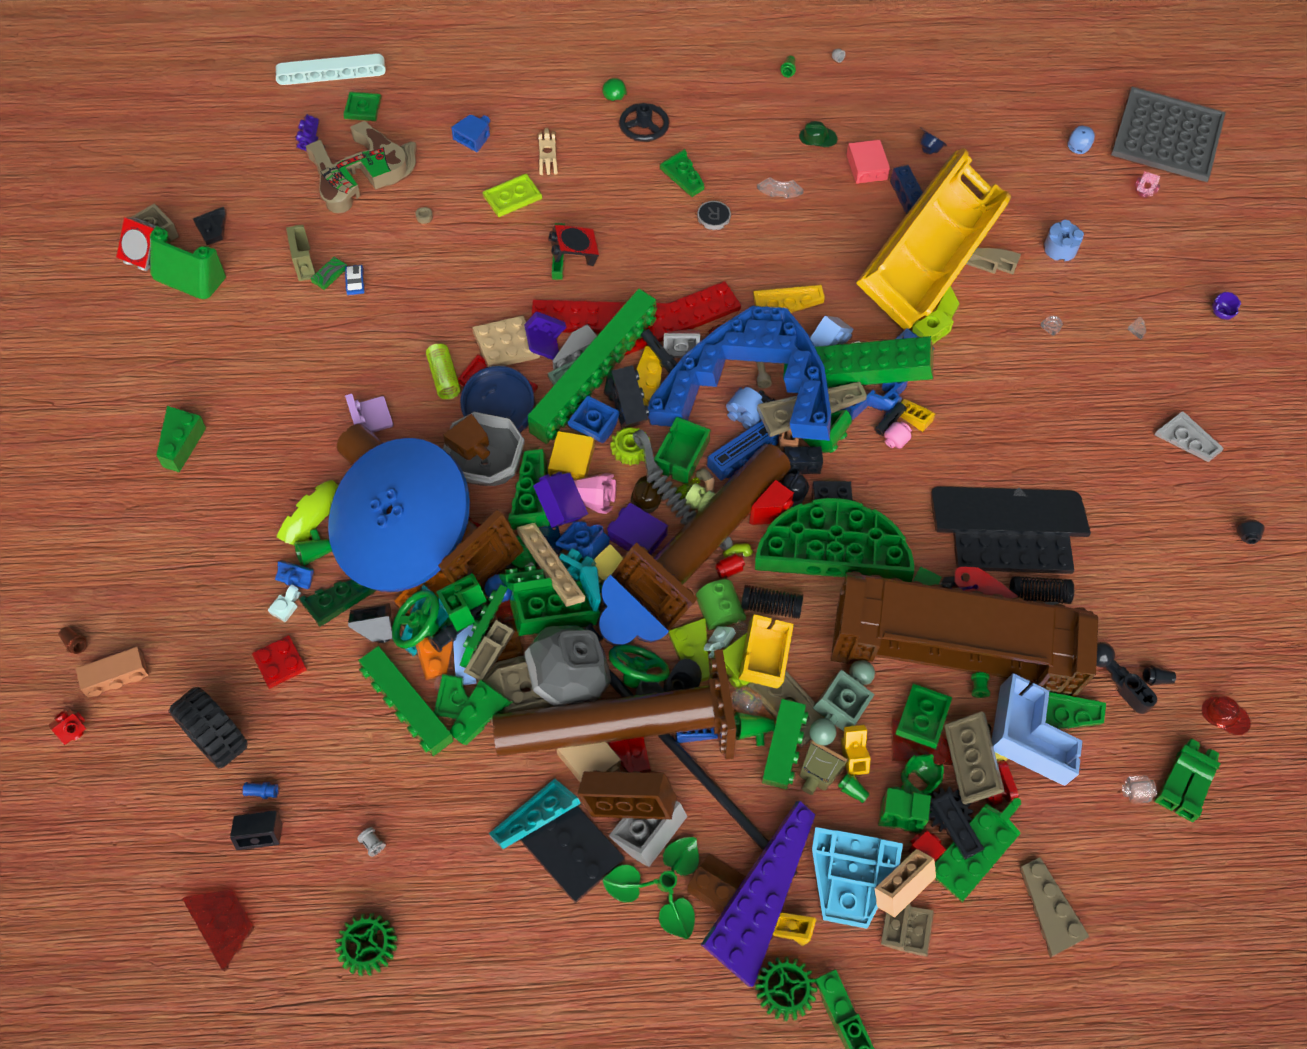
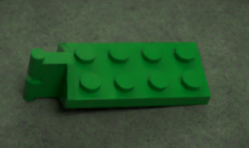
M1014 798L1002 813L986 804L969 823L982 844L984 851L964 861L953 842L935 863V879L961 902L967 898L1021 834L1010 821L1012 815L1021 805L1019 798Z

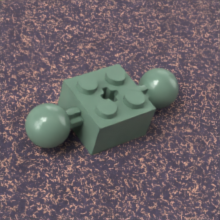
M866 660L855 661L850 666L849 675L840 670L832 678L813 706V709L825 717L824 719L814 721L810 727V737L816 744L822 746L829 745L836 737L835 725L844 731V727L854 726L875 695L864 687L870 684L875 677V669L870 662Z

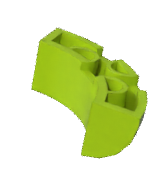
M329 480L315 487L316 491L310 496L306 494L296 504L298 509L291 517H286L276 537L292 545L297 541H308L311 536L310 531L316 529L329 515L338 485L333 480Z

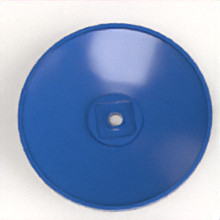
M401 438L385 442L360 457L341 480L333 497L329 513L328 532L330 545L341 569L360 585L381 592L408 590L435 576L441 570L438 565L443 558L451 554L457 545L461 543L468 524L470 510L469 490L460 466L449 453L439 446L416 438ZM392 505L391 513L387 514V508Z

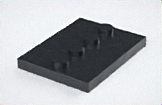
M578 806L520 839L521 843L575 904L625 860L622 854Z

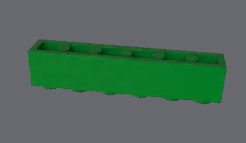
M379 646L358 660L361 666L359 668L360 673L365 679L368 677L371 679V686L376 693L381 692L384 695L382 699L389 708L393 706L396 710L394 714L401 723L406 722L408 732L413 738L416 736L421 741L419 745L425 753L429 751L434 757L454 742L449 730Z

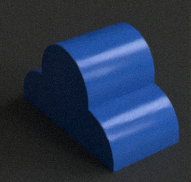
M611 575L605 580L602 586L601 599L606 609L600 617L599 631L606 642L615 646L626 645L635 637L644 642H656L669 632Z

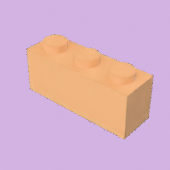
M917 849L875 887L877 907L896 917L936 878L934 858Z

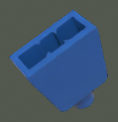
M468 115L451 127L453 140L478 152L490 136V119L486 115H483L480 119L474 115Z

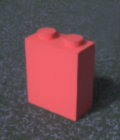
M880 140L848 144L847 158L856 184L888 179L890 166Z

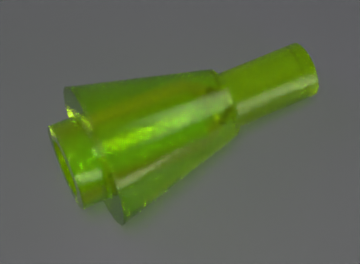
M695 477L689 483L677 487V491L674 494L682 493L679 500L686 498L687 493L695 483H700L699 478Z

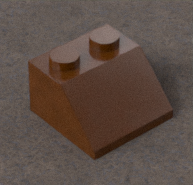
M709 854L688 884L687 893L722 913L746 876Z

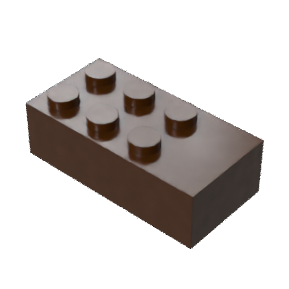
M584 771L577 793L592 817L672 820L677 799L664 773H641L638 771Z

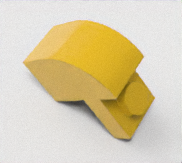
M865 725L844 727V738H841L842 755L848 759L845 767L851 776L869 774L870 755L866 748L867 729Z

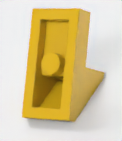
M780 913L773 935L775 937L793 939L801 946H804L811 940L816 918Z

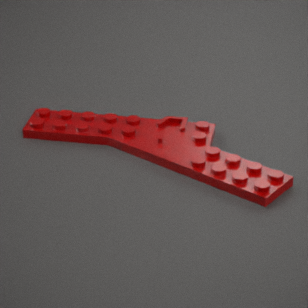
M724 281L670 303H656V320L647 329H650L657 340L661 342L664 341V333L697 328L741 310L742 305ZM533 300L532 315L537 311L565 322L566 328L562 333H572L588 324L595 334H599L627 302ZM638 338L635 341L634 347L627 351L624 356L644 349L648 344L643 338Z

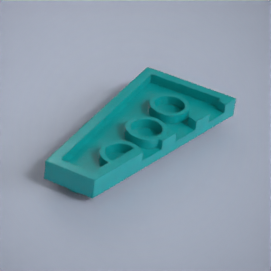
M553 779L492 830L489 835L502 849H505L581 804L576 795L558 780Z

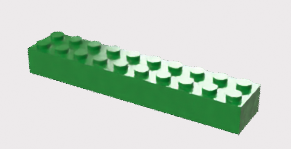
M641 289L634 293L529 413L528 425L530 434L546 445L550 440L553 441L556 438L557 432L561 427H565L568 424L570 417L575 413L587 395L591 397L592 391L600 387L604 377L609 375L616 363L619 364L623 360L624 354L634 347L635 341L638 338H642L641 334L646 331L647 327H651L656 320L655 312L657 310L655 298Z

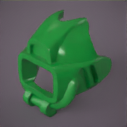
M933 754L914 755L902 770L901 781L902 783L905 781L910 782L908 776L914 772L928 785L921 792L930 796L942 783L944 766L943 764L937 765L934 763ZM911 783V793H910V794H912L913 791H919V790Z

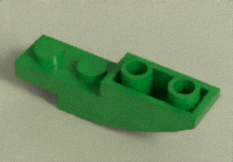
M834 969L815 978V983L823 998V1005L846 1049H874L859 1014L853 1008L837 970Z

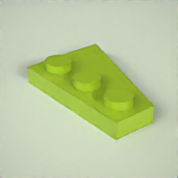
M705 618L670 630L668 635L679 660L691 659L700 666L702 672L701 682L710 678L708 651L704 650V646L707 643Z

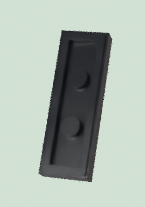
M950 791L931 801L964 861L984 851L982 844Z

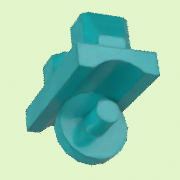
M572 548L567 555L561 553L559 559L564 562V566L571 577L579 581L578 574H580L581 567H595L596 562L586 556L579 563L582 555Z

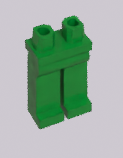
M1190 739L1177 752V758L1154 802L1170 811L1176 808V814L1191 822H1194L1201 816L1202 806L1210 784L1215 776L1216 769H1219L1221 764L1218 762V752L1208 749L1205 754L1198 751L1200 744L1193 739Z

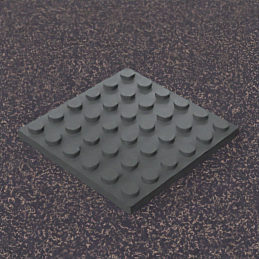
M1132 87L1111 155L1208 182L1226 112Z

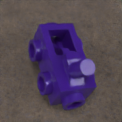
M306 114L304 120H300L298 125L300 131H298L295 139L298 140L297 148L307 151L306 145L318 141L319 137L316 136L319 119Z

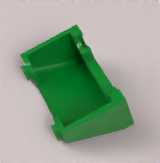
M156 226L150 234V273L152 278L157 282L199 299L211 297L226 278L216 250L207 246H201L194 253H190L166 243L169 238L168 232Z

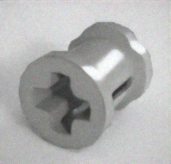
M373 827L364 830L357 838L359 843H363L367 848L368 855L371 857L380 853L386 846L385 842L380 841L376 836Z

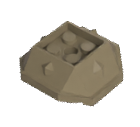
M525 655L497 662L483 680L513 702L508 707L505 706L499 713L553 706L533 692ZM526 687L531 689L529 692L526 693L521 691L523 688Z

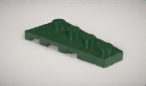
M351 579L346 582H337L334 584V587L324 591L319 589L314 591L315 594L306 597L304 595L298 599L317 625L321 627L377 590L360 585Z

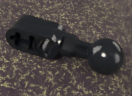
M1097 642L1096 666L1100 668L1105 667L1111 673V678L1118 686L1119 694L1137 713H1147L1157 703L1156 694L1138 675L1131 674L1125 667H1121L1114 660L1115 651L1110 644Z

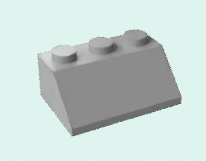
M676 801L672 820L622 818L609 836L631 857L650 867L688 816L680 802Z

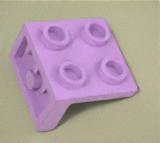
M353 394L345 395L354 425L362 424L372 433L393 427L384 396L359 403L358 400L354 401Z

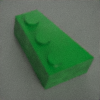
M167 406L156 454L163 468L180 473L206 430L201 416Z

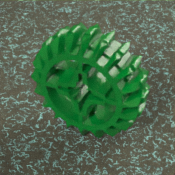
M370 913L368 919L365 914H361V920L359 921L356 917L352 918L354 922L352 925L346 922L344 925L347 930H339V934L343 938L336 939V943L341 945L335 949L336 953L340 954L337 958L338 961L344 962L342 965L344 969L350 967L349 972L351 974L356 973L358 970V975L361 977L364 975L365 970L369 976H372V969L374 968L380 973L381 968L379 966L383 964L385 967H388L389 964L386 959H394V955L390 951L397 950V946L392 944L397 941V937L392 935L395 929L389 927L390 922L388 920L383 922L381 915L375 919V915ZM368 928L364 934H356L360 930ZM378 930L384 935L383 948L376 944ZM369 940L372 946L364 949L361 943ZM350 942L357 945L355 959H352L349 953ZM369 955H377L374 959L365 961Z
M777 957L775 959L776 966L773 962L769 961L767 963L769 969L762 967L761 973L763 975L757 976V980L762 984H756L755 989L762 992L758 993L756 997L757 999H764L760 1004L761 1008L769 1006L766 1012L768 1015L772 1011L776 1012V1020L779 1019L780 1014H783V1020L787 1022L789 1014H791L792 1019L795 1021L797 1020V1012L800 1016L804 1017L806 1014L804 1008L810 1011L812 1006L809 1002L816 1001V997L811 994L816 993L817 988L810 986L815 984V978L808 979L812 971H803L806 966L805 963H802L800 967L796 966L798 962L796 958H794L791 964L789 963V957L784 958V963ZM787 972L795 974L801 981L791 980ZM778 973L779 984L774 986L773 989L768 990L770 977ZM784 984H787V987H791L789 994L781 990ZM804 988L803 1000L795 1005L794 993ZM772 996L773 998H782L788 1007L776 1003Z

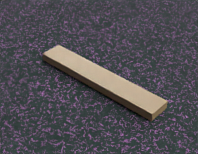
M532 523L517 527L518 535L539 567L543 569L545 576L552 579V586L565 606L585 602L584 594L537 525Z

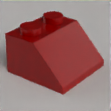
M775 480L752 505L749 523L751 525L771 524L778 516L791 508L794 503L792 501L794 492Z

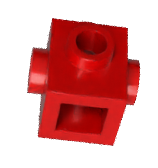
M71 709L60 712L55 716V720L49 724L50 729L64 745L71 740L79 739L84 734L83 731L86 730L83 724L86 720L78 711L74 714Z

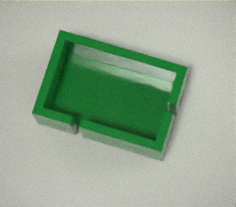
M676 417L670 428V433L668 432L654 458V462L663 470L662 475H667L668 477L672 475V479L688 485L710 442L711 430Z

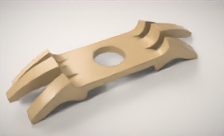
M546 127L544 132L545 139H542V132H538L540 175H543V162H546L547 175H550V162H553L554 175H557L556 132L552 131V139H550L549 129ZM551 148L552 151L550 153L543 152V149Z

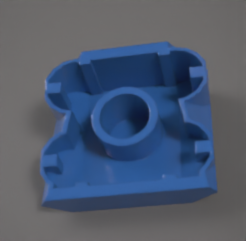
M574 521L557 540L556 545L567 551L573 548L582 555V558L588 556L594 560L609 545L610 537L604 533L602 525L589 527L586 522Z

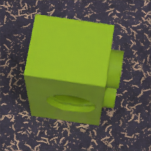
M938 308L921 321H916L912 326V332L919 337L931 336L932 344L950 333L954 321Z

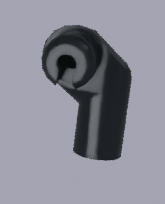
M955 576L944 577L940 585L943 588L949 589L957 586Z

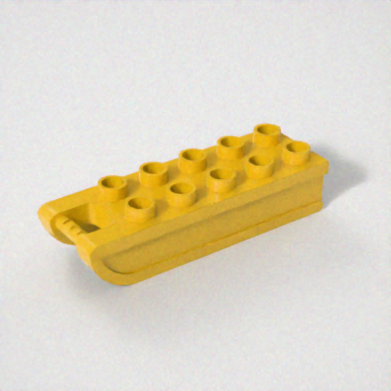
M965 148L955 151L856 282L903 330L910 329L918 319L931 314L1011 199V194L1008 191L1001 189L997 184L990 186L969 165L972 159L968 156L969 152ZM962 174L983 194L980 199L961 181Z

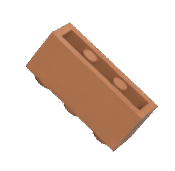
M138 647L76 668L80 690L87 698L99 696L102 692L118 689L122 685L138 682L144 677L149 676L144 656Z

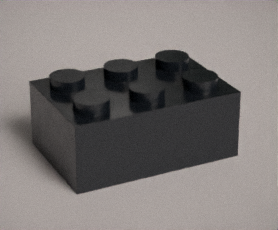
M632 365L612 370L607 379L615 408L619 411L618 419L621 429L642 425L648 420L649 410L647 405L644 406L643 403L644 392L642 387L639 388L638 385L639 374L637 369L634 370Z

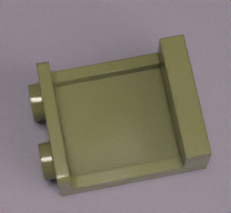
M304 225L286 227L291 257L298 280H309L315 274V270L309 254L310 245Z

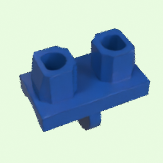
M280 560L278 561V571L275 580L284 582L289 586L294 585L308 590L311 586L314 570Z

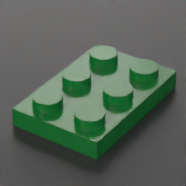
M913 684L895 735L936 749L953 697Z

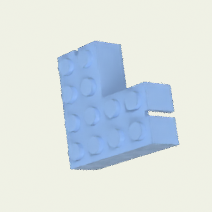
M1013 673L1000 685L992 734L994 752L1065 786L1079 775V757L1081 756L1082 740L1045 723L1049 690L1033 683L1021 695H1018L1029 685L1030 681Z

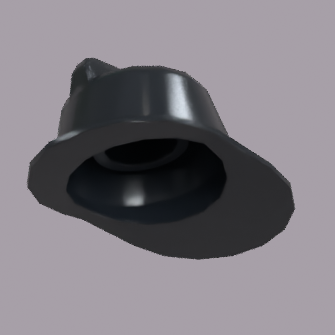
M800 471L786 474L780 483L794 492L792 508L803 502L808 493L809 484Z
M691 659L680 660L665 680L664 692L699 687L702 680L700 666Z

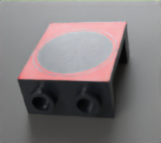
M554 225L553 230L549 233V241L552 245L551 253L554 255L555 262H559L562 253L584 255L587 265L594 266L599 252L593 229Z

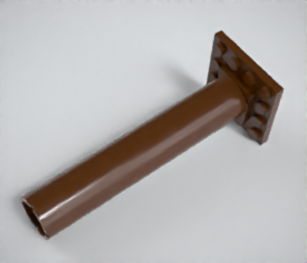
M356 424L347 428V431L340 435L337 441V451L353 465L365 453L383 444V442L364 425ZM497 509L479 527L468 519L461 543L457 545L451 554L444 557L438 566L451 584L473 573L483 590L487 580L495 574H500L524 549L504 515Z
M764 444L654 558L644 547L636 542L611 576L669 631L698 599L690 589L684 586L686 581L751 513L752 505L775 480L780 482L790 471L791 465L787 455L781 452V449L777 446Z
M723 649L714 650V658L710 659L711 675L708 686L493 714L492 723L495 728L493 735L497 756L714 728V734L720 735V752L725 753L726 760L734 759L736 724Z

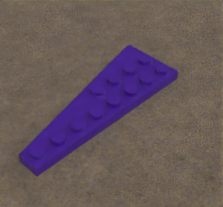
M801 801L795 802L701 943V946L748 987H753L756 982L815 818V814Z

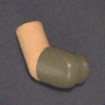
M702 468L698 470L696 477L699 480H704L706 492H713L714 477L707 469Z

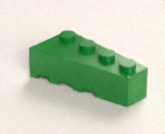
M544 450L524 451L519 472L520 477L516 484L512 510L508 517L512 530H517V527L535 523L537 527L550 526L533 485L540 482L539 478L548 475L547 459Z

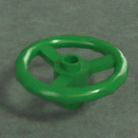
M426 589L418 591L400 607L392 626V640L397 647L404 649L413 647L426 636H433L438 631L439 624L436 622L439 612V599L433 591ZM422 598H426L420 610L405 616L414 603ZM401 625H408L413 629L411 639H401Z
M617 645L608 652L609 661L624 674V684L630 688H637L640 680L657 683L665 681L670 675L667 663L655 653L634 645ZM625 653H633L642 657L630 658ZM659 666L662 670L659 674H647V670Z

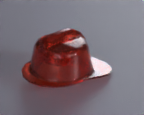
M1226 696L1212 697L1207 699L1202 705L1203 717L1212 725L1234 735H1243L1250 729L1251 721L1249 715L1238 706L1234 699Z

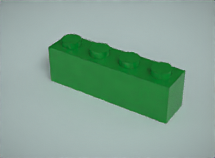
M781 699L762 784L787 790L788 784L793 783L795 772L791 771L792 764H797L800 752L796 751L797 743L802 744L804 732L800 731L802 724H806L809 713L805 711V704Z

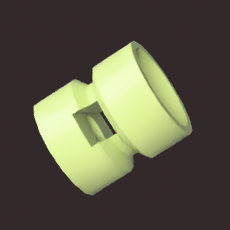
M695 483L687 493V501L684 505L690 504L691 509H698L699 511L716 493L712 491L706 492L704 487Z

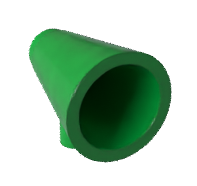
M317 529L310 531L312 540L294 542L296 556L301 566H305L332 552L330 540L321 539Z
M735 712L734 714L736 724L735 739L740 740L756 736L757 747L765 746L764 734L774 731V719Z

